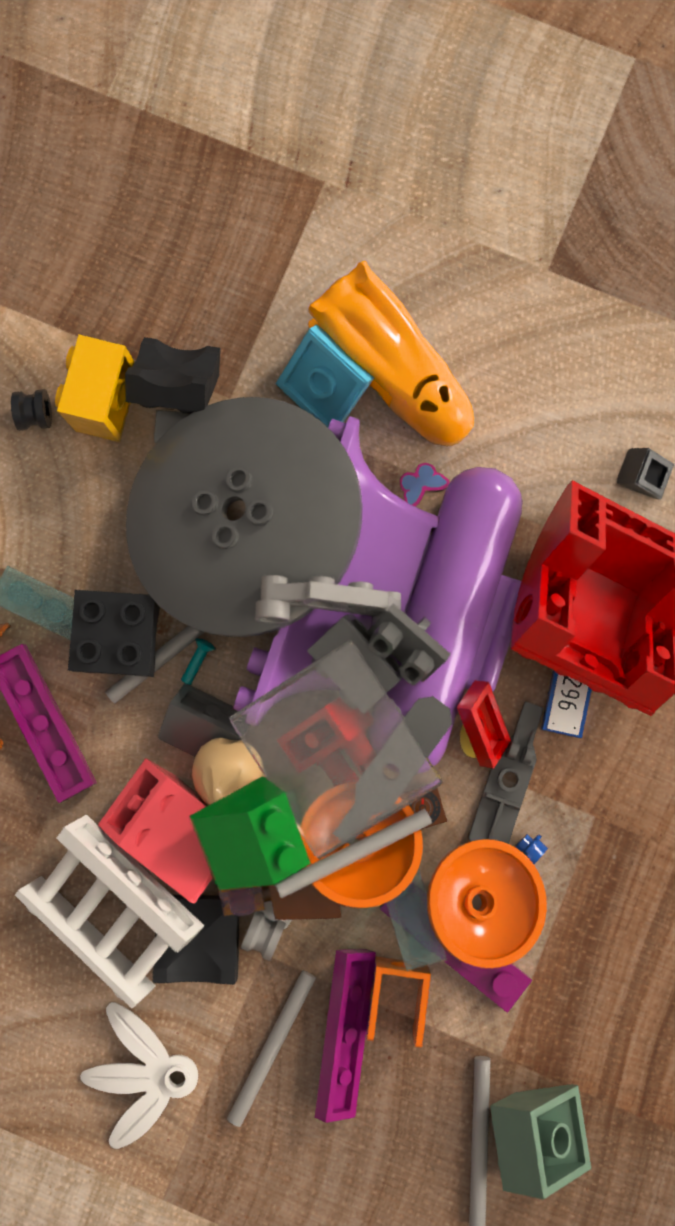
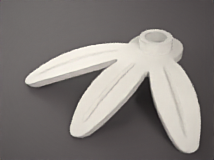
M112 1002L107 1006L106 1013L113 1030L124 1046L144 1062L145 1065L133 1063L104 1064L83 1071L80 1078L84 1084L103 1092L115 1094L146 1092L127 1109L110 1135V1146L114 1149H119L139 1139L153 1126L167 1106L170 1097L182 1098L194 1090L198 1081V1069L196 1064L187 1056L173 1055L169 1057L159 1038L143 1020L122 1005ZM174 1071H180L184 1074L185 1080L180 1084H175L171 1081L170 1074Z

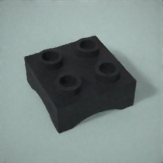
M144 337L135 364L132 367H128L125 373L126 402L139 404L145 408L164 407L178 409L180 412L187 414L205 410L220 374V348L206 346L197 350H180L163 344L158 339Z
M75 590L68 671L154 677L156 631L160 606L148 594Z
M173 895L205 926L178 953L170 946L153 966V983L207 982L235 984L238 979L239 913L224 915V902L221 895H200L195 904L189 902L182 895Z

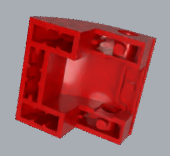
M572 480L566 486L549 515L527 563L515 605L511 650L518 652L519 655L526 659H532L553 669L561 676H568L587 685L594 692L610 696L622 702L630 709H637L649 716L655 714V711L675 694V533Z

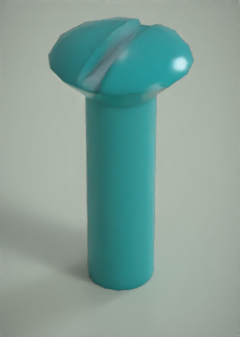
M195 639L197 649L181 678V681L188 685L192 684L207 653L216 650V647L205 639Z

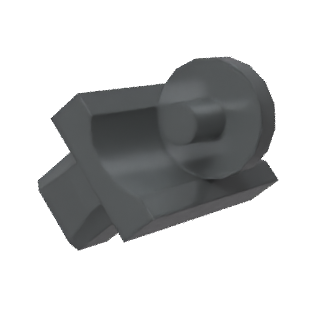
M392 604L366 632L371 637L368 648L378 657L386 658L391 654L402 664L399 668L400 676L410 685H415L419 681L424 682L451 655L425 632L431 624L426 617H423L416 624L395 604Z

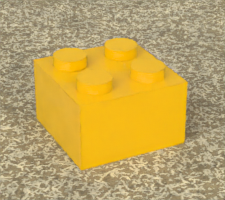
M78 334L76 345L69 348L66 357L68 373L65 384H60L57 389L55 406L58 408L57 412L76 432L120 442L130 403L126 402L125 373L128 367H132L135 364L126 346Z

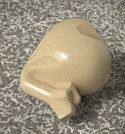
M212 739L201 746L193 761V785L195 791L207 806L262 776L265 777L263 758L256 747L246 740Z

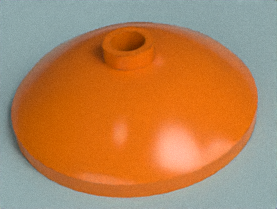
M358 781L346 782L330 788L320 795L306 812L299 832L311 864L349 846L334 831L356 802ZM399 796L390 809L372 815L355 839L362 840L414 814L407 802ZM421 829L311 884L327 899L342 906L370 908L387 903L400 895L409 886L419 869L423 852Z
M484 839L464 843L454 848L441 860L430 880L427 893V911L435 936L452 956L472 966L499 968L522 958L537 942L546 919L547 899L545 887L538 870L523 852L505 842ZM476 895L481 899V906L478 910L474 909L472 905V900Z

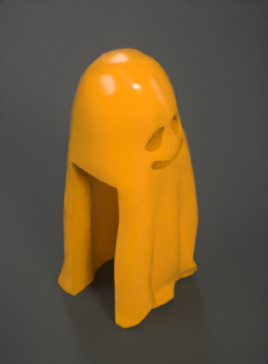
M365 260L359 262L349 274L335 281L321 297L310 304L308 312L313 318L308 322V327L311 328L318 325L352 360L372 375L374 379L369 386L380 395L397 416L421 436L435 445L453 446L460 443L474 427V413L468 396L453 376L446 362L421 334L402 302L370 269Z

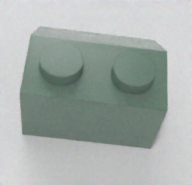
M569 1084L515 1092L490 1105L503 1191L544 1200L591 1169L578 1085Z

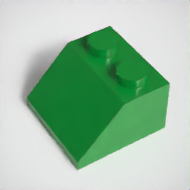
M263 776L189 816L215 885L219 890L275 885L311 864L286 792Z

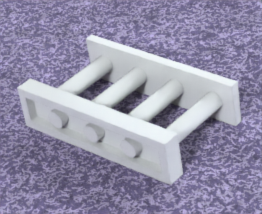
M84 815L66 825L56 839L68 851L48 879L45 880L40 876L19 889L15 896L26 906L30 913L37 916L98 975L118 998L133 1009L155 988L156 985L146 975L170 946L178 953L197 936L205 925L125 850L119 847L88 815ZM81 861L97 877V880L74 908L58 891ZM111 890L127 907L104 936L87 919L107 892ZM140 917L157 936L133 964L116 947Z

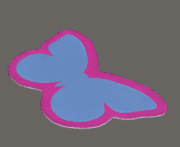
M421 463L417 466L415 473L407 472L400 478V487L404 491V500L413 506L419 504L426 490H443L450 484L449 479L438 473L435 467L429 463Z

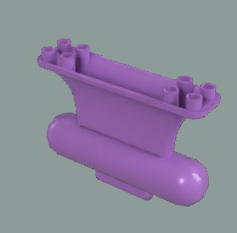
M349 416L347 423L332 419L328 428L344 446L353 462L360 483L363 504L362 526L358 545L350 566L338 585L348 586L351 582H367L373 584L374 590L401 593V611L416 624L423 617H426L431 624L425 632L451 654L447 661L424 682L419 681L415 685H410L402 678L376 702L372 713L374 724L368 727L367 737L377 753H379L417 699L433 696L450 708L451 727L417 773L427 772L439 763L446 751L458 714L456 707L462 700L465 689H469L475 680L489 682L493 692L496 688L512 638L514 611L521 581L502 574L521 518L522 496L511 477L496 468L475 467L464 470L453 477L446 488L437 516L423 511L393 494L371 472L360 448V420ZM314 609L295 623L279 629L278 635L273 638L269 652L254 647L248 662L247 671L261 676L256 691L243 686L240 687L233 708L248 714L246 723L259 726L274 705L294 694L311 690H341L331 677L326 678L315 669L311 662L313 657L307 650L343 616L350 613ZM354 614L369 630L372 626V616ZM389 763L385 766L394 772L400 773L399 767L394 763Z

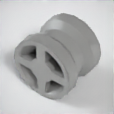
M256 911L240 949L247 952L251 950L258 951L263 959L271 961L286 922L281 920L273 922L266 919L263 912Z

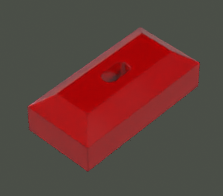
M475 680L456 708L479 765L494 769L511 739L490 683Z

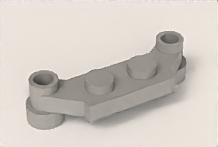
M267 575L261 578L260 601L256 602L255 620L271 624L287 623L290 621V606L369 615L372 616L373 625L392 604H395L401 610V593L374 590L373 584L367 582H351L348 586L335 584V579L323 576L311 577L307 583H287L286 577Z

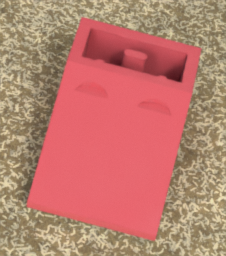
M145 758L101 819L98 826L119 847L193 904L196 903L213 878L189 818L190 815L207 807V805L195 791L175 774Z

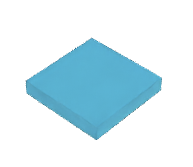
M315 325L309 328L277 380L276 385L300 408L309 412L329 427L332 419L341 422L346 420L374 377L352 360L322 328Z

